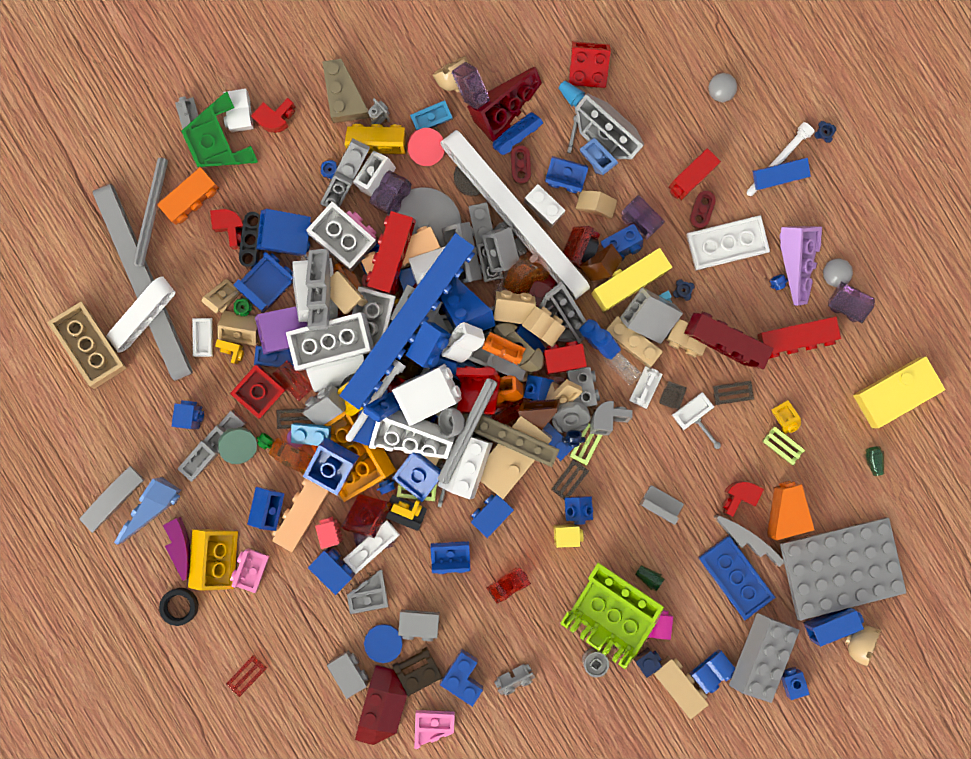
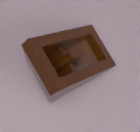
M611 243L580 267L590 281L612 277L619 266L622 257Z
M560 399L522 402L518 411L519 415L542 430L557 413Z

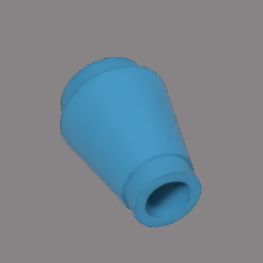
M566 80L558 88L571 107H576L585 96L582 90Z

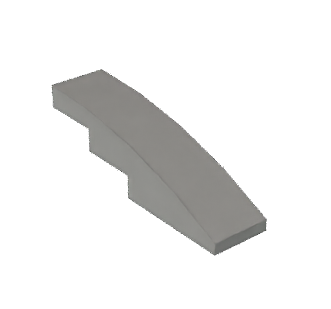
M309 250L306 286L308 287L306 306L309 308L307 327L309 330L329 329L331 294L329 250Z
M231 410L220 424L215 426L209 435L197 445L179 466L178 470L191 482L194 481L218 456V440L221 435L230 428L244 427L247 422L234 410Z
M129 466L98 497L79 520L92 533L95 532L121 507V504L145 479L132 466Z
M714 516L716 521L738 546L743 548L747 544L757 556L762 557L766 554L778 567L784 564V560L758 536L722 516Z

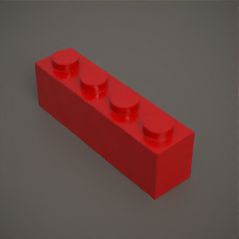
M393 211L390 212V216H386L384 222L386 228L378 241V245H380L379 251L374 254L372 264H374L373 270L369 271L366 282L368 287L393 295L415 227L416 220L413 217Z
M837 317L757 334L759 342L774 348L770 358L779 357L780 352L787 351V355L798 353V348L805 347L806 351L816 349L817 344L824 343L825 347L835 345L836 340L841 339Z

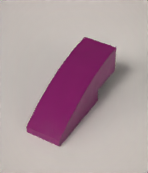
M178 517L164 524L163 527L171 541L165 548L183 581L189 578L191 548L186 527L182 518Z

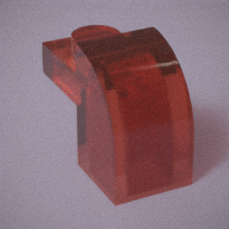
M519 567L505 573L487 586L486 589L497 604L506 600L515 592L526 588L531 583L528 580L527 574Z

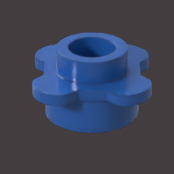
M388 479L379 483L380 488L376 490H379L381 495L396 489L393 484L395 481L390 482Z

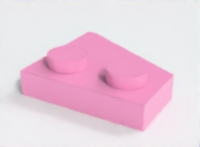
M416 710L414 749H418L421 745L430 741L431 743L437 741L440 737L453 734L455 712Z

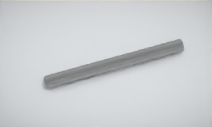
M158 158L133 261V264L138 267L144 266L158 207L157 204L159 203L168 160L165 158Z
M488 378L464 424V428L459 434L438 476L440 483L448 484L497 386V382L493 379Z

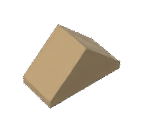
M582 190L576 209L612 219L617 200L602 192Z

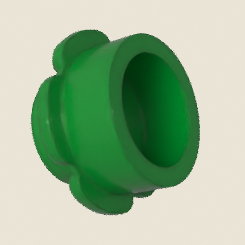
M246 298L237 299L234 302L233 310L235 314L245 317L251 312L252 304Z
M263 432L260 436L256 437L258 439L257 444L265 450L267 448L271 449L272 444L275 442L269 435Z

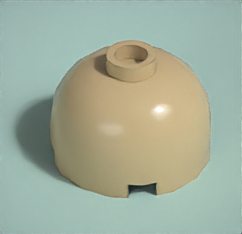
M466 56L434 72L433 77L439 87L447 91L456 90V92L466 88L465 84L471 77V67Z
M863 626V630L848 635L846 643L849 644L848 652L853 660L868 666L881 630L871 626Z

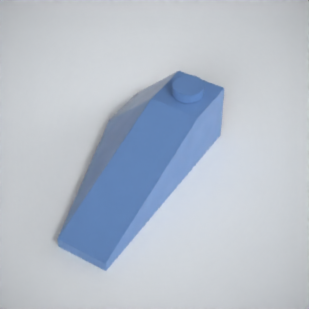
M163 477L153 478L139 499L142 503L131 512L132 520H128L124 524L114 543L118 545L125 542L171 505H175L180 498L178 494L181 489Z

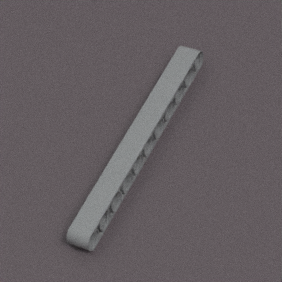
M110 183L94 190L93 195L138 299L154 279L146 260L143 267L133 264L138 241L117 192ZM164 307L149 324V327L169 374L176 381L192 374L193 371L167 309Z

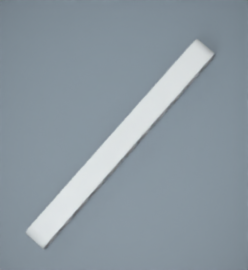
M455 130L440 143L444 151L507 225L511 227L512 231L538 259L558 284L562 282L573 300H576L589 290L590 286L586 279L463 135Z

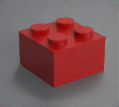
M578 341L568 342L565 344V347L559 348L558 344L553 347L547 346L546 350L543 351L546 375L587 367L583 344H578Z
M256 364L230 394L260 419L287 389L264 368Z

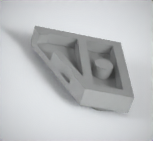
M383 570L377 571L375 575L347 594L350 614L389 607Z

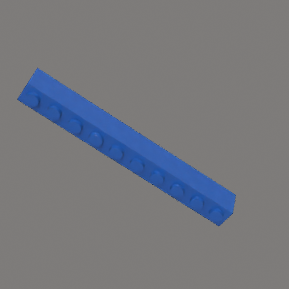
M455 233L341 392L339 395L341 398L358 410L369 404L371 401L370 394L373 390L375 392L379 390L383 384L380 380L385 374L389 376L395 366L392 363L396 358L400 360L406 352L404 349L407 342L412 343L417 335L415 331L419 326H422L424 321L429 320L427 314L430 310L435 311L441 301L438 299L442 293L446 295L452 287L450 282L454 277L458 279L464 270L461 267L465 261L468 263L475 255L473 252L475 246Z

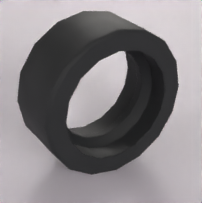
M186 588L172 589L160 601V616L170 625H185L195 617L199 604L197 597L192 591ZM177 595L184 596L190 603V611L182 618H175L168 611V602Z

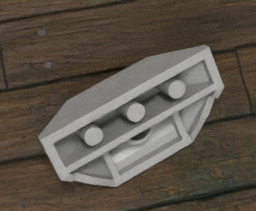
M587 93L575 107L579 133L588 142L595 138L615 159H633L645 145L637 129L609 103Z
M561 282L546 293L539 309L545 307L552 312L550 317L556 315L564 321L561 325L566 327V329L557 341H578L579 344L585 339L579 329L586 322V319L565 285Z

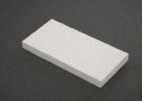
M761 215L686 234L695 271L770 252Z

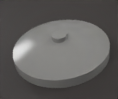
M415 188L406 191L392 203L387 213L390 216V212L393 211L413 217L416 223L412 235L416 234V230L421 227H431L441 247H446L442 228L461 223V216L455 203L446 194L432 188Z

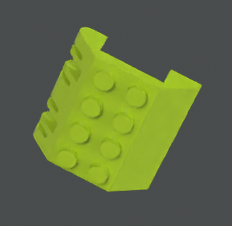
M597 563L588 578L590 581L572 610L568 611L564 616L561 625L567 629L571 626L570 631L574 633L583 623L587 627L581 632L580 638L584 640L588 636L586 642L598 651H601L607 643L602 652L605 656L609 654L613 646L619 648L618 652L614 654L612 661L616 663L624 655L618 665L626 669L657 624L664 606L602 564Z

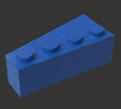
M454 277L450 282L452 287L446 295L442 293L438 299L443 302L441 308L453 330L463 322L478 327L483 331L494 327L493 311L459 279Z

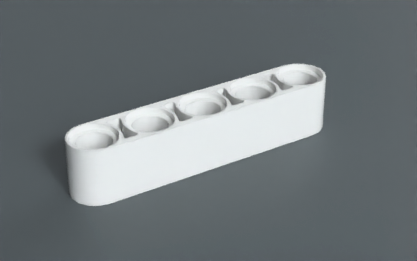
M164 277L155 279L106 335V338L118 353L128 349L174 297L176 292Z

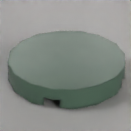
M244 427L230 428L218 440L220 456L231 464L247 462L254 456L257 449L254 434Z

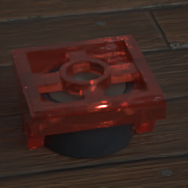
M574 226L563 254L575 267L582 269L580 266L596 254L600 234L590 226Z

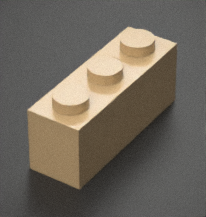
M618 316L615 317L606 329L622 348L648 368L655 363L663 352L643 335L627 328Z
M670 656L665 658L660 663L662 668L653 674L686 715L692 719L708 706V703L705 701L708 697L701 688L696 690L693 686L695 681L688 673L684 675L680 670L683 666L676 658L674 660Z

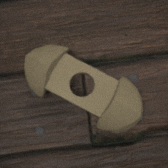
M510 322L496 324L493 331L494 334L514 343L520 342L526 348L519 367L528 372L540 370L545 361V356L541 349L537 348L534 350L515 331L517 329L515 324Z

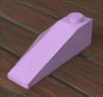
M781 227L780 247L794 305L808 304L813 282L810 276L817 265L814 259L816 252H820L822 227Z

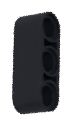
M256 212L247 213L243 221L239 262L248 269H252L259 262L261 249H256L260 215ZM257 217V225L250 226V220ZM251 236H255V243L252 245H248V238ZM253 255V261L250 264H246L245 257Z

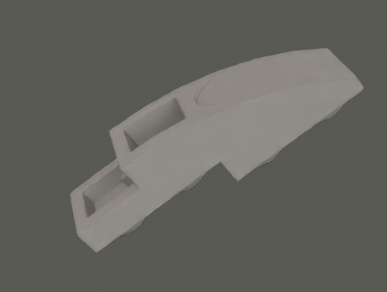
M352 138L320 202L321 205L327 207L333 202L340 208L369 151V146Z
M485 202L470 205L468 208L484 282L502 279V271L491 272L482 239L483 234L493 231L488 204Z
M482 346L473 351L468 360L480 365L495 368L496 371L508 376H515L521 381L526 373L525 370L519 367L521 364L518 363L516 365L483 350Z

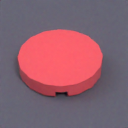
M431 128L415 130L407 142L410 158L422 166H432L438 163L445 152L440 143L443 140L442 135Z

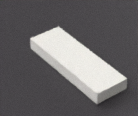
M386 520L343 560L357 574L400 534Z

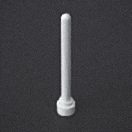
M803 122L798 127L797 135L769 167L781 164L803 139L805 140L812 136L815 132L814 129L806 122ZM754 183L747 190L748 196H753L757 191Z
M395 359L392 363L395 366L389 376H385L382 386L373 394L369 404L382 397L395 375H399L400 372L404 371L405 365ZM363 411L346 435L348 442L354 439L368 418V415L364 414Z

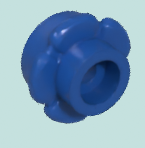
M333 160L323 162L321 165L322 176L332 179L338 167L337 163Z
M779 274L769 280L771 283L770 287L781 290L787 286L788 278L786 279L784 274Z

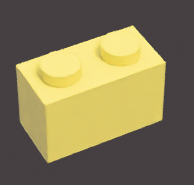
M554 525V544L557 548L580 547V542L584 541L583 530L579 529L578 525Z

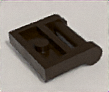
M427 647L409 659L392 665L408 696L443 678ZM423 659L427 660V664L404 674V669Z

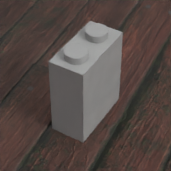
M642 287L620 319L627 328L661 344L676 322L679 321L683 312L674 303Z

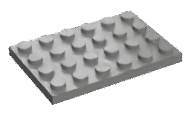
M881 518L780 543L797 620H804L906 593L889 518Z

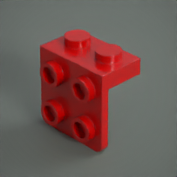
M472 366L457 368L456 376L461 382L460 391L462 398L458 402L457 410L461 413L470 414L486 380L490 378L497 382V386L483 414H494L496 412L501 381L496 369L490 366H484L483 368H474Z

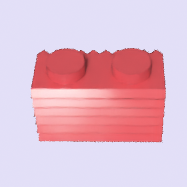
M333 516L321 519L319 521L320 524L315 526L321 549L338 545L343 541V538H341L343 536L341 534L342 531H340V524L338 523L339 520H333Z

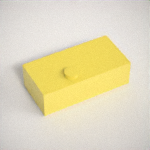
M659 248L624 271L621 269L615 271L612 278L594 289L591 295L604 313L639 291L642 287L644 288L666 274L672 266Z
M925 356L913 360L853 396L872 428H880L945 391V388Z

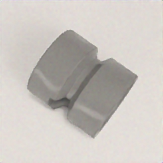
M595 648L587 649L584 652L582 663L585 671L590 676L601 677L607 673L609 661L607 656L602 654V650L598 651Z

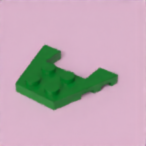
M228 92L223 93L181 130L197 167L252 164L258 162L251 146L232 153L216 115L234 109Z

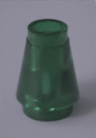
M880 446L867 448L864 455L873 476L883 475L884 451L881 450Z
M642 565L635 574L650 590L653 589L656 592L665 580L661 576L662 574Z

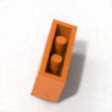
M199 167L161 200L157 206L175 225L181 224L188 218L187 215L189 213L197 211L203 205L202 202L204 200L212 198L217 193L216 190L219 187Z

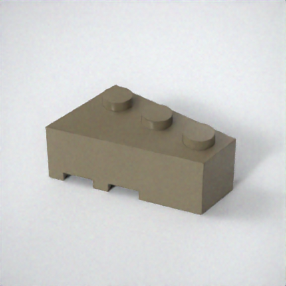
M342 59L323 61L329 109L333 123L370 118L368 109Z

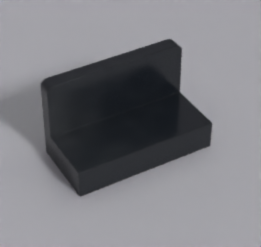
M392 495L382 517L419 531L427 508L422 506L419 516H414L413 520L392 512L391 509L395 502L403 501L408 503L411 509H413L415 503Z

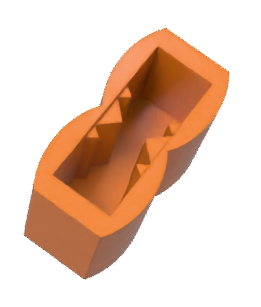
M515 376L501 377L497 404L505 400L511 402L518 401L524 397L523 384Z

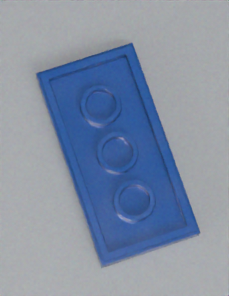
M727 535L698 557L743 620L748 619L776 598L730 535Z

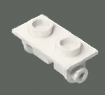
M645 366L629 401L647 409L663 374Z

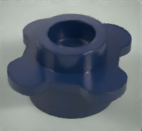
M821 121L818 124V131L815 132L814 136L816 139H823L826 143H830L833 140L832 136L836 132V127Z
M682 279L676 282V290L673 291L674 297L684 298L685 301L690 300L694 284L684 282Z
M570 430L566 433V437L562 438V441L568 443L571 447H577L586 440L578 430Z

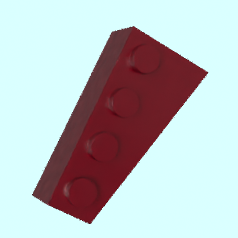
M703 311L701 314L693 313L684 332L685 335L744 366L765 369L774 348L743 334L738 329L729 327L727 323L721 320L716 321L712 319L713 316Z

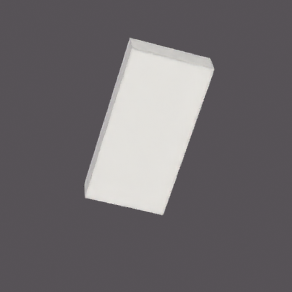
M193 318V357H213V318Z
M702 392L672 416L679 426L685 430L713 409L714 406Z

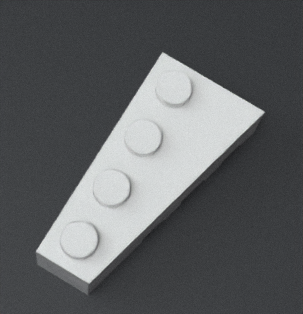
M397 411L379 423L376 421L369 448L376 449V447L385 448L387 451H393L394 449L408 454L415 452L421 453L423 456L447 459L453 448L456 436L446 438V435L440 433L439 425L426 420L409 426L403 412Z

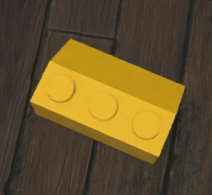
M352 124V126H347L345 137L346 149L353 138L370 147L367 154H371L373 150L380 154H405L406 130L401 125L393 124L390 127H383L380 124H372L371 127H364L363 124Z
M192 529L188 588L201 591L234 589V587H231L233 581H230L236 567L238 531Z

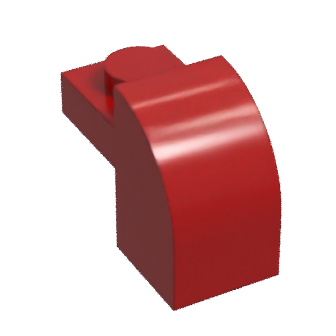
M287 98L274 112L263 102L251 117L264 130L278 133L289 127L285 119H289L294 114L296 107Z
M228 209L210 210L212 230L215 232L228 231L230 247L232 249H240L242 232H239V230L243 229L242 218Z
M738 481L732 483L724 491L731 496L730 498L727 497L723 504V513L733 517L741 500L756 507L764 489L750 482Z

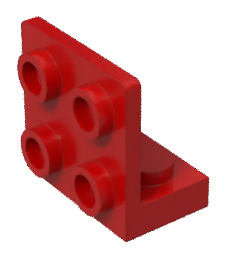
M572 41L569 83L575 86L606 88L611 52L610 44Z

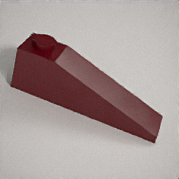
M532 67L482 94L467 106L474 123L492 142L497 140L502 133L511 127L510 123L515 116L518 117L520 115V109L524 103L532 98L542 84L536 67Z

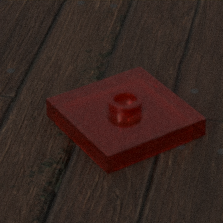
M358 494L341 527L346 531L375 538L392 505L388 501Z

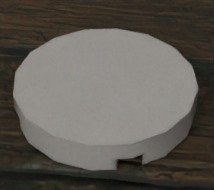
M566 402L559 405L557 413L552 418L554 428L561 433L570 430L581 432L586 429L591 417L588 408L584 404Z

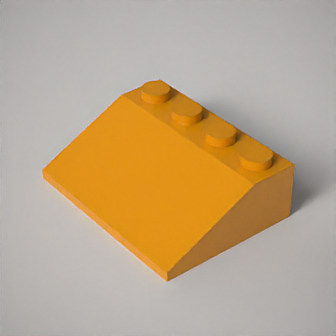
M344 411L323 425L331 426L332 441L359 455L344 487L339 492L344 502L396 472L395 467L383 448L376 447V449H373L367 445L346 440V435L356 422L359 412L351 417L345 414ZM311 445L313 450L316 452L318 446Z

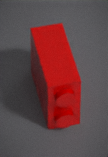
M707 148L670 184L669 188L671 189L670 193L672 196L682 201L721 161Z

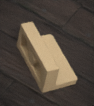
M336 271L330 277V299L344 314H348L357 304L364 307L368 303L344 274Z
M224 311L218 323V339L256 346L258 338L256 316L247 315L242 317L235 314V312Z

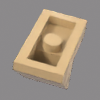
M225 279L203 297L202 302L215 313L219 311L223 313L240 292L229 280Z
M567 379L561 385L552 382L545 400L560 399V405L566 402H573L583 392L582 387Z

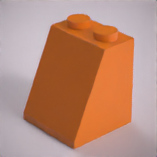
M795 481L779 483V487L774 488L767 530L768 537L780 540L814 531L802 484H796Z

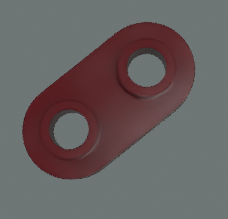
M518 145L511 151V169L514 182L521 185L526 184L531 178V163L528 148ZM517 154H523L524 158L518 159ZM523 172L525 177L519 178L518 173Z
M710 191L700 192L695 199L690 215V224L694 228H704L710 221L716 202L714 194ZM702 199H707L708 204H703ZM700 216L702 218V222H697L696 217Z

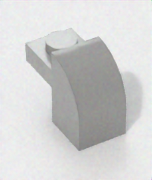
M614 401L602 403L591 417L590 434L609 436L613 431V421L628 423L632 418V410H627L626 407L614 408Z

